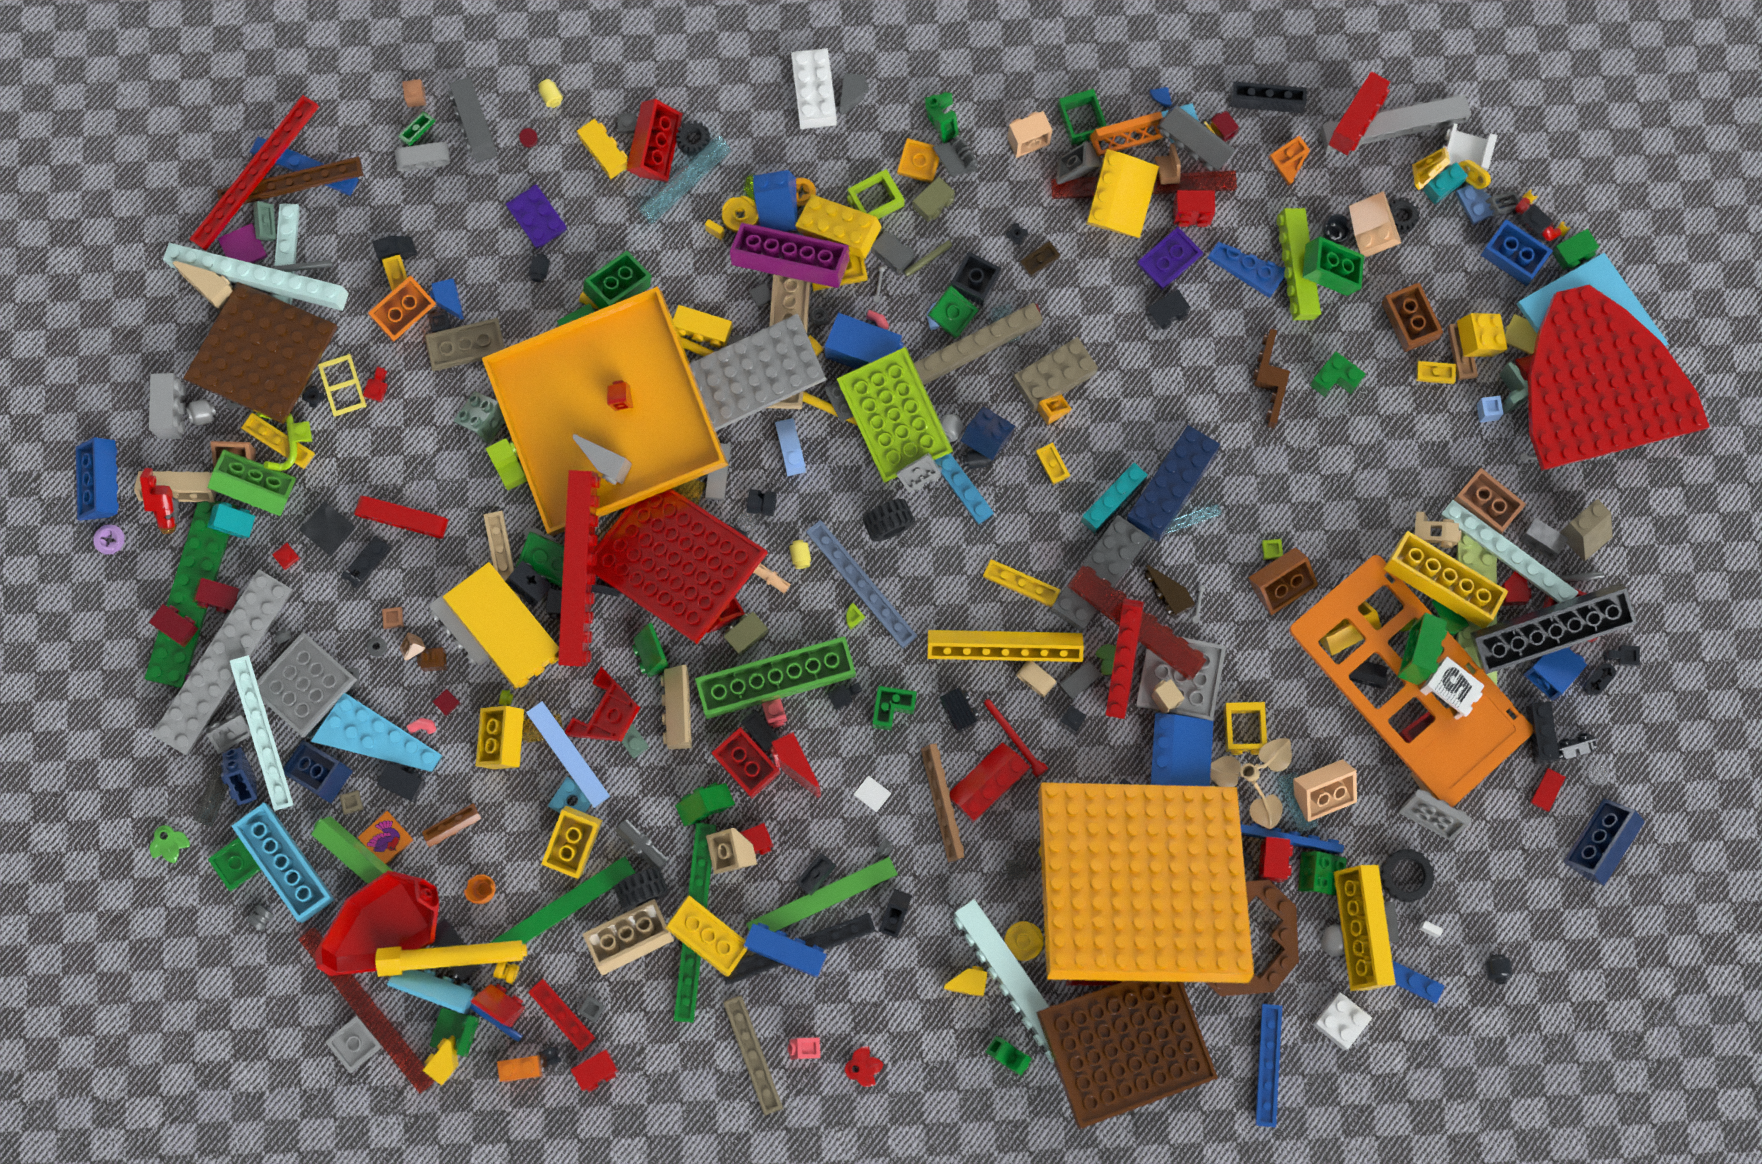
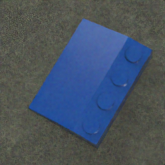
M1155 713L1151 785L1210 786L1214 721L1174 714Z

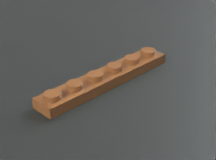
M936 743L929 744L921 749L947 859L948 862H954L964 858V848L960 841L959 828L956 825L954 808L949 797L950 791L946 784L945 771L940 760V751Z

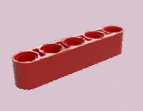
M362 495L359 497L354 515L364 519L439 539L444 538L449 522L447 518Z

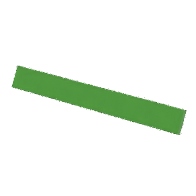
M890 857L885 858L815 891L812 896L808 894L746 923L750 931L753 924L758 925V923L769 926L770 931L776 932L891 879L898 874Z

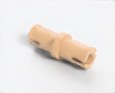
M761 563L753 572L764 579L767 585L771 584L783 594L791 585L779 577L777 572H772Z

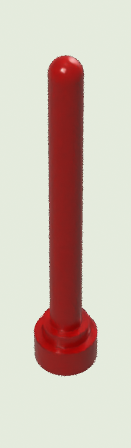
M986 699L984 705L1031 764V772L1034 776L1038 778L1049 769L1044 762L1041 763L1040 760L1037 761L992 701Z

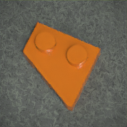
M1300 135L1269 156V159L1288 186L1293 183L1297 172L1310 151Z

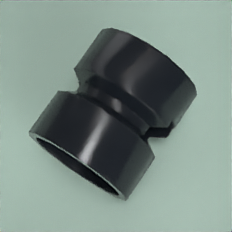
M750 489L747 513L758 514L762 512L764 516L773 517L776 508L777 492L766 491L762 493L761 490Z

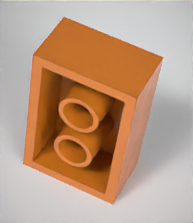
M410 275L370 310L368 316L394 342L430 311L436 303Z

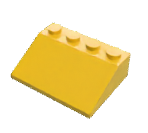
M1107 149L1102 161L1086 224L1140 239L1159 166Z

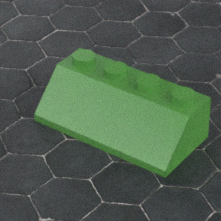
M223 449L207 488L281 516L296 477L280 471L266 469L260 463Z

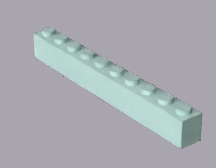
M173 243L168 244L163 258L171 268L176 269L172 264L174 261L182 262L215 272L219 277L223 275L231 283L237 284L239 282L258 290L342 311L349 294L340 285Z

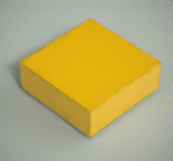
M710 219L706 221V231L722 240L725 236L724 228Z

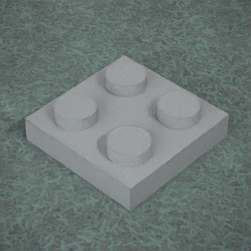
M355 1016L325 1042L350 1073L355 1071L383 1047L359 1016Z

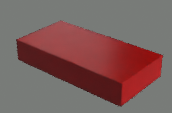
M1547 768L1530 803L1549 812L1566 777Z

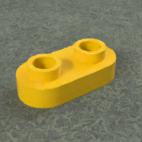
M1469 159L1459 163V166L1468 175L1465 180L1476 189H1483L1489 186L1491 177L1486 170Z

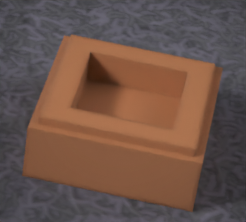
M402 607L382 609L384 629L404 627Z

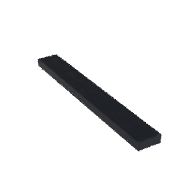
M870 913L799 939L805 941L806 946L813 948L815 945L825 951L875 933L876 930ZM756 953L740 959L728 977L723 974V977L728 986L778 968L784 964Z

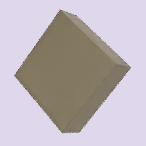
M359 790L339 795L344 815L364 810Z

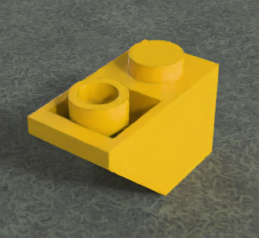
M453 1035L448 1039L444 1038L437 1046L439 1051L435 1055L432 1053L424 1062L427 1066L423 1071L441 1086L459 1066L458 1056L456 1055L457 1050H455L456 1039Z

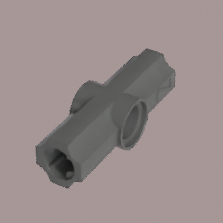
M627 819L616 828L615 832L629 844L631 850L640 858H643L652 868L662 869L669 861L654 846L655 844Z

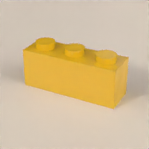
M594 118L578 129L577 135L611 180L627 168L628 157L623 150L619 151L616 147L618 144L612 136L608 137L605 126L601 122L598 124Z
M678 305L673 318L679 336L684 337L687 335L697 342L706 341L717 348L721 346L726 347L733 328L732 321Z

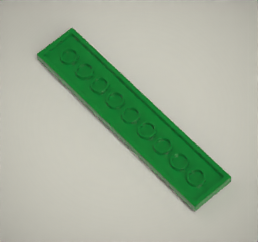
M221 501L197 503L167 602V607L172 605L180 611L178 615L183 618L187 615L194 620V626L198 630L185 648L159 630L144 678L147 681L176 688H182L186 682V675L189 673L207 609L196 606L197 603L192 602L198 580L202 577L216 582L230 536L207 527L213 506L221 504ZM231 504L232 508L238 509L237 505Z

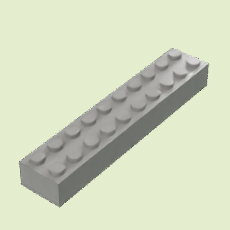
M258 569L152 733L154 737L181 753L189 755L235 683L229 661L248 655L250 658L252 657L292 595L293 590Z

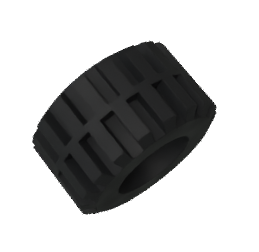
M895 499L872 509L863 517L862 521L871 540L879 542L906 531L914 524L915 519L906 500Z
M650 868L637 872L619 881L614 886L624 911H631L653 899L657 901L669 892L660 868Z

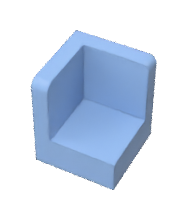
M1500 396L1480 399L1477 403L1479 422L1497 421L1504 413Z

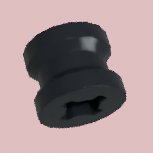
M557 1046L538 1053L539 1057L543 1059V1068L562 1062L561 1057L557 1054Z

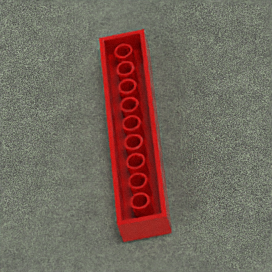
M568 470L558 665L588 666V662H591L592 651H589V643H592L593 640L590 624H593L594 620L591 604H594L595 601L592 585H595L596 582L593 566H596L597 563L594 546H597L598 543L595 527H598L599 524L596 508H599L600 505L597 488L601 486V477H598V473L593 471Z

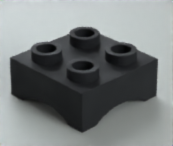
M324 501L315 514L299 530L329 556H332L356 527Z

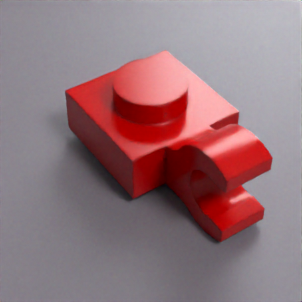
M377 367L374 380L368 379L363 393L364 398L382 403L388 387L386 383H383L387 374L384 368Z

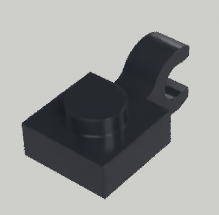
M1620 645L1618 646V651L1607 650V652H1604V660H1618L1619 666L1638 667L1640 666V646Z
M858 682L848 689L843 684L827 694L835 710L838 711L853 703L851 697L863 690Z

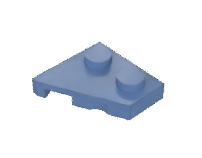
M1472 185L1456 191L1455 194L1472 225L1493 216L1492 213L1495 211L1490 210V203H1486V200L1492 196L1485 191L1476 189Z

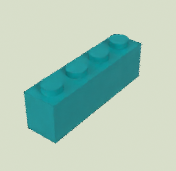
M1133 463L1082 516L1081 522L1095 534L1146 481L1148 474L1137 464Z

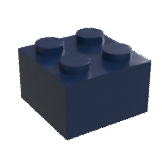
M983 407L968 424L961 442L993 461L1009 441L1016 426L995 414L992 410Z

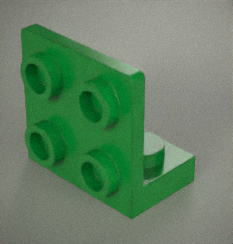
M1318 851L1301 852L1298 891L1319 892L1337 896L1334 872L1346 869L1347 859Z
M441 1008L429 1044L430 1047L437 1048L444 1038L448 1039L453 1035L456 1039V1055L468 1058L480 1019Z

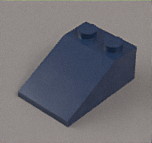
M302 740L283 768L285 776L330 804L353 772L338 760Z

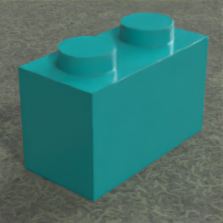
M1455 162L1429 181L1423 192L1435 205L1463 185L1468 175Z
M221 502V504L213 506L207 527L246 539L250 537L256 516L250 514L249 510L243 508L237 510L232 508L231 504Z

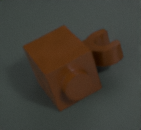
M443 647L423 650L420 652V655H417L418 667H421L424 672L447 670L446 650Z

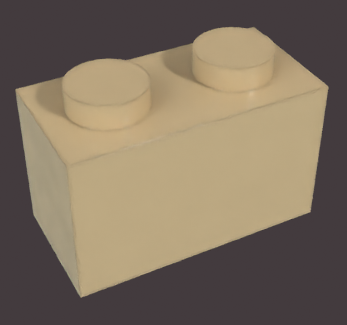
M1165 679L1159 682L1153 689L1154 692L1151 696L1163 714H1168L1185 699L1172 679L1167 682Z

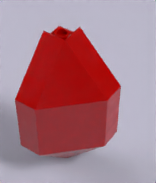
M389 870L345 900L315 951L316 968L330 976L377 971L375 962L377 948L401 947L402 950L424 949L433 943L439 910L437 887L422 878Z

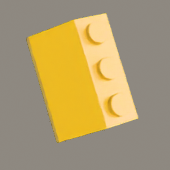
M1366 601L1358 606V611L1373 628L1380 630L1382 627L1377 611ZM1343 619L1319 641L1331 655H1334L1364 638L1347 619Z

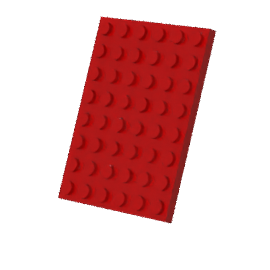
M669 489L627 507L594 549V554L597 555L596 566H593V573L686 638L698 644L768 552L675 490Z

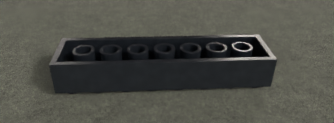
M1618 583L1471 632L1470 634L1481 669L1488 674L1636 625L1637 620L1627 588L1622 583Z

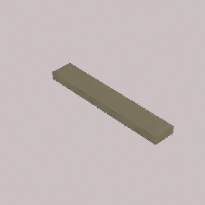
M742 995L724 1001V1007L764 1116L783 1109Z

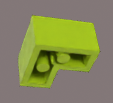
M505 438L486 448L507 491L527 482L523 467L517 460L519 457L513 442L509 443Z

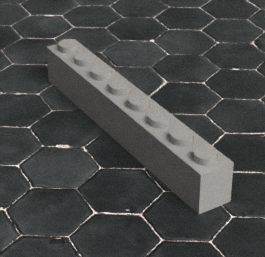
M1455 94L1442 100L1441 98H1436L1428 103L1417 102L1409 107L1399 106L1395 110H1381L1377 113L1373 122L1370 123L1368 130L1358 145L1454 125V123L1467 122L1471 112L1466 95L1459 96ZM1326 122L1320 130L1325 152L1336 150L1328 144L1339 122Z

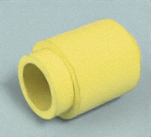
M551 79L540 82L538 92L546 106L552 108L559 106L563 97L556 84Z
M803 540L793 541L789 549L795 569L810 567L811 556L808 543Z

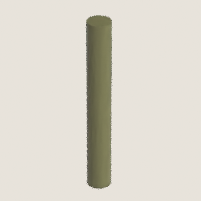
M949 240L907 268L903 271L905 276L908 278L953 246Z

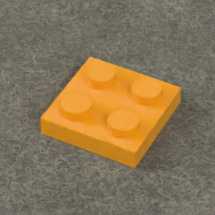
M907 138L897 174L932 183L940 160L933 149L935 145Z

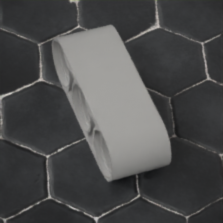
M445 142L410 146L395 150L398 171L404 172L433 168L450 163L449 148Z

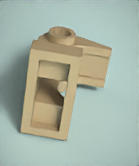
M1416 512L1415 535L1427 543H1441L1443 548L1452 549L1458 544V541L1461 539L1459 523H1454V520L1444 519L1443 522L1427 521L1428 517L1424 512ZM1431 528L1442 529V535L1431 536Z

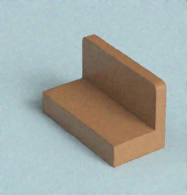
M1170 144L1169 156L1155 157L1154 163L1159 166L1157 173L1161 184L1180 183L1181 163L1175 145Z

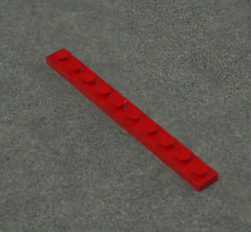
M304 95L301 96L189 240L205 251L210 247L319 108L317 103Z

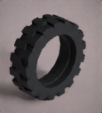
M1401 849L1392 853L1382 863L1380 870L1381 885L1384 886V891L1389 893L1391 898L1397 899L1400 902H1414L1423 898L1432 889L1433 881L1435 880L1434 868L1430 864L1431 861L1423 853L1417 852L1414 849ZM1409 859L1414 861L1423 872L1422 884L1413 892H1405L1398 889L1392 881V868L1400 860Z

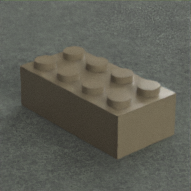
M1076 337L1016 373L1013 377V383L1032 412L1038 409V404L1041 400L1063 395L1096 375L1098 366L1079 338Z

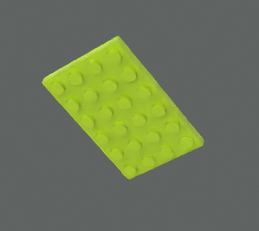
M906 347L837 378L884 483L898 477L896 474L899 470L928 453L933 460H936L953 452Z

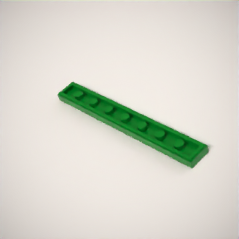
M624 856L490 943L522 940V943L526 944L614 888L619 881L636 872Z

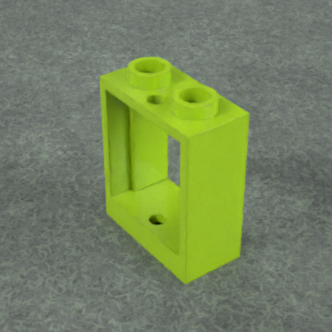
M887 169L848 188V196H846L850 206H854L856 210L866 213L856 194L882 182L893 201L867 213L876 216L877 219L904 207V198Z

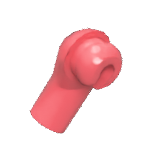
M871 310L868 311L866 319L876 322L880 328L888 329L889 324L884 315Z
M419 718L407 725V729L410 734L420 729L426 730L428 734H432L436 731V726L432 720Z

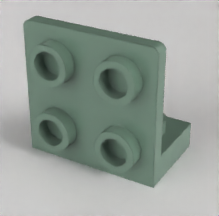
M1512 362L1507 363L1499 374L1512 392L1504 400L1505 404L1502 406L1505 415L1528 399V381L1522 378L1519 368L1513 365Z
M474 391L454 419V422L473 431L484 442L490 444L504 424L505 419L498 401Z

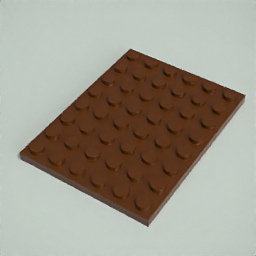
M1125 981L1036 1012L1078 1130L1218 1079L1183 982Z

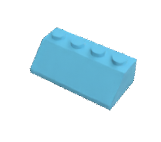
M427 969L424 972L405 970L402 975L391 976L387 983L388 986L468 1015L472 1005L470 1001L477 993L472 991L473 986L461 983V986L453 984L454 979L443 976L442 979L435 977V972Z

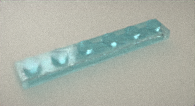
M718 135L639 208V211L650 224H653L731 151L724 139Z

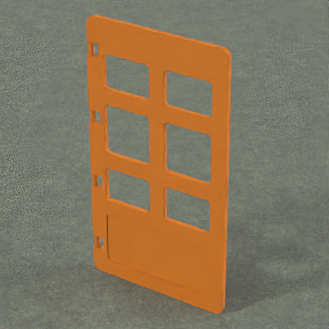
M1373 555L1290 626L1289 631L1293 638L1437 800H1443L1450 807H1454L1533 734V726L1522 713H1519L1513 706V703L1487 674L1476 665L1470 655L1449 632H1447L1445 639L1442 640L1443 652L1437 658V663L1449 657L1485 685L1481 690L1482 696L1476 703H1472L1471 707L1473 709L1466 717L1462 716L1458 720L1454 717L1458 712L1452 706L1445 708L1431 692L1424 695L1420 689L1426 680L1418 686L1400 678L1404 683V687L1382 707L1376 709L1349 679V674L1373 653H1377L1398 676L1402 659L1390 647L1388 640L1412 619L1418 621L1425 613L1432 615L1401 579L1384 570L1387 564L1384 559L1379 555ZM1388 573L1395 582L1391 584L1384 575ZM1386 586L1402 603L1403 610L1380 630H1375L1358 611V606L1380 587ZM1343 619H1347L1364 638L1365 642L1342 663L1336 664L1319 645L1318 641ZM1469 663L1476 672L1472 674L1465 666ZM1416 697L1433 715L1434 721L1410 743H1406L1389 724L1388 720L1408 701ZM1508 709L1516 715L1514 720L1506 712Z

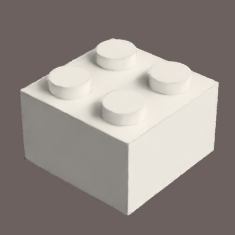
M1340 992L1333 997L1312 1025L1341 1049L1348 1050L1371 1021L1372 1017Z

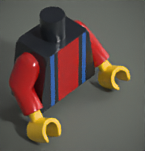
M1531 189L1522 196L1523 199L1516 206V212L1519 215L1515 219L1538 241L1542 242L1544 239L1552 241L1559 236H1565L1571 229V227L1564 225V221L1554 229L1553 221L1536 204H1531L1538 198L1537 195L1534 196L1531 193Z

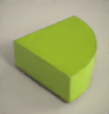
M854 603L849 606L846 613V622L850 630L865 619V616Z

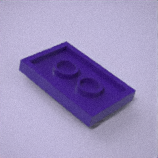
M537 184L505 204L536 249H539L568 230Z
M1177 227L1137 262V265L1163 290L1203 255V251Z

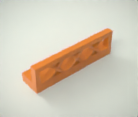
M1161 111L1096 129L1091 134L1090 139L1097 156L1104 155L1107 149L1120 151L1162 139L1163 136L1159 133V129L1156 128L1163 119ZM1154 126L1157 135L1152 136L1146 133L1147 128ZM1134 131L1141 135L1140 139L1135 140L1131 138V133ZM1120 136L1125 139L1124 144L1120 145L1114 142L1115 137ZM1103 140L1109 146L1107 149L1101 150L1098 142Z

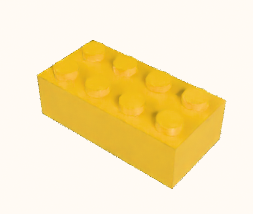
M811 194L795 225L798 232L804 236L849 245L850 254L866 259L881 229L876 216Z

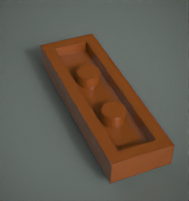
M473 803L422 831L425 842L429 848L437 845L442 840L457 834L467 826L475 824L481 819V816Z

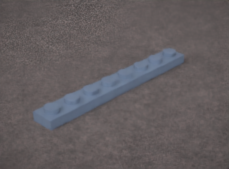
M821 520L806 531L809 538L902 649L918 637Z

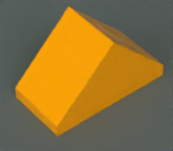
M1062 394L1041 400L1037 409L1047 425L1072 410Z

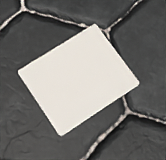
M868 776L854 795L877 812L891 793Z

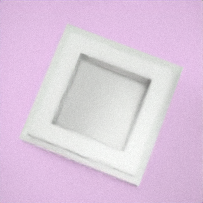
M1428 921L1422 922L1418 928L1436 938L1440 937L1443 932V928Z

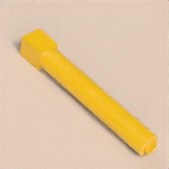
M520 940L402 950L401 947L377 948L375 962L378 977L402 975L405 970L523 961L524 956H527V946Z

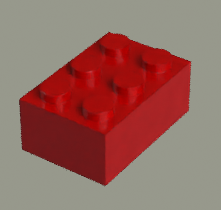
M741 727L711 753L714 759L751 799L780 774L777 766Z

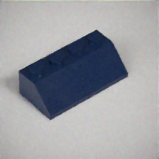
M1604 798L1564 859V864L1588 880L1604 886L1645 821L1636 810Z

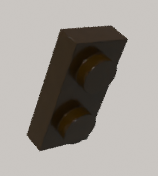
M1048 241L1022 259L1019 264L1031 278L1059 259L1061 254Z

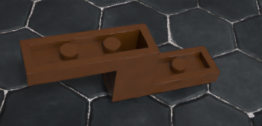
M1270 328L1268 334L1263 336L1261 345H1264L1263 352H1259L1257 362H1260L1259 368H1255L1252 379L1255 380L1254 386L1274 391L1270 398V403H1273L1272 409H1268L1265 420H1268L1267 427L1274 429L1278 422L1290 371L1269 365L1277 330Z

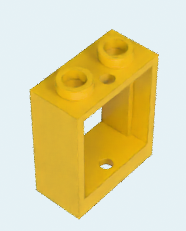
M1265 702L1225 703L1223 709L1226 752H1231V755H1242L1243 752L1259 755V751L1267 743ZM1259 713L1260 744H1233L1231 714Z

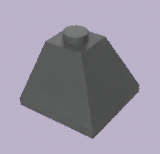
M1088 141L1058 158L1056 178L1058 185L1085 176L1100 167L1101 156H1097L1094 147Z

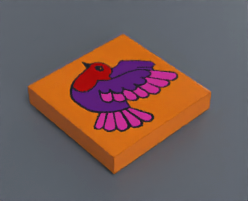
M386 811L358 836L359 840L386 865L414 840L389 811Z

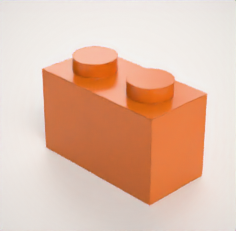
M539 1056L497 1061L499 1082L543 1077L541 1057Z

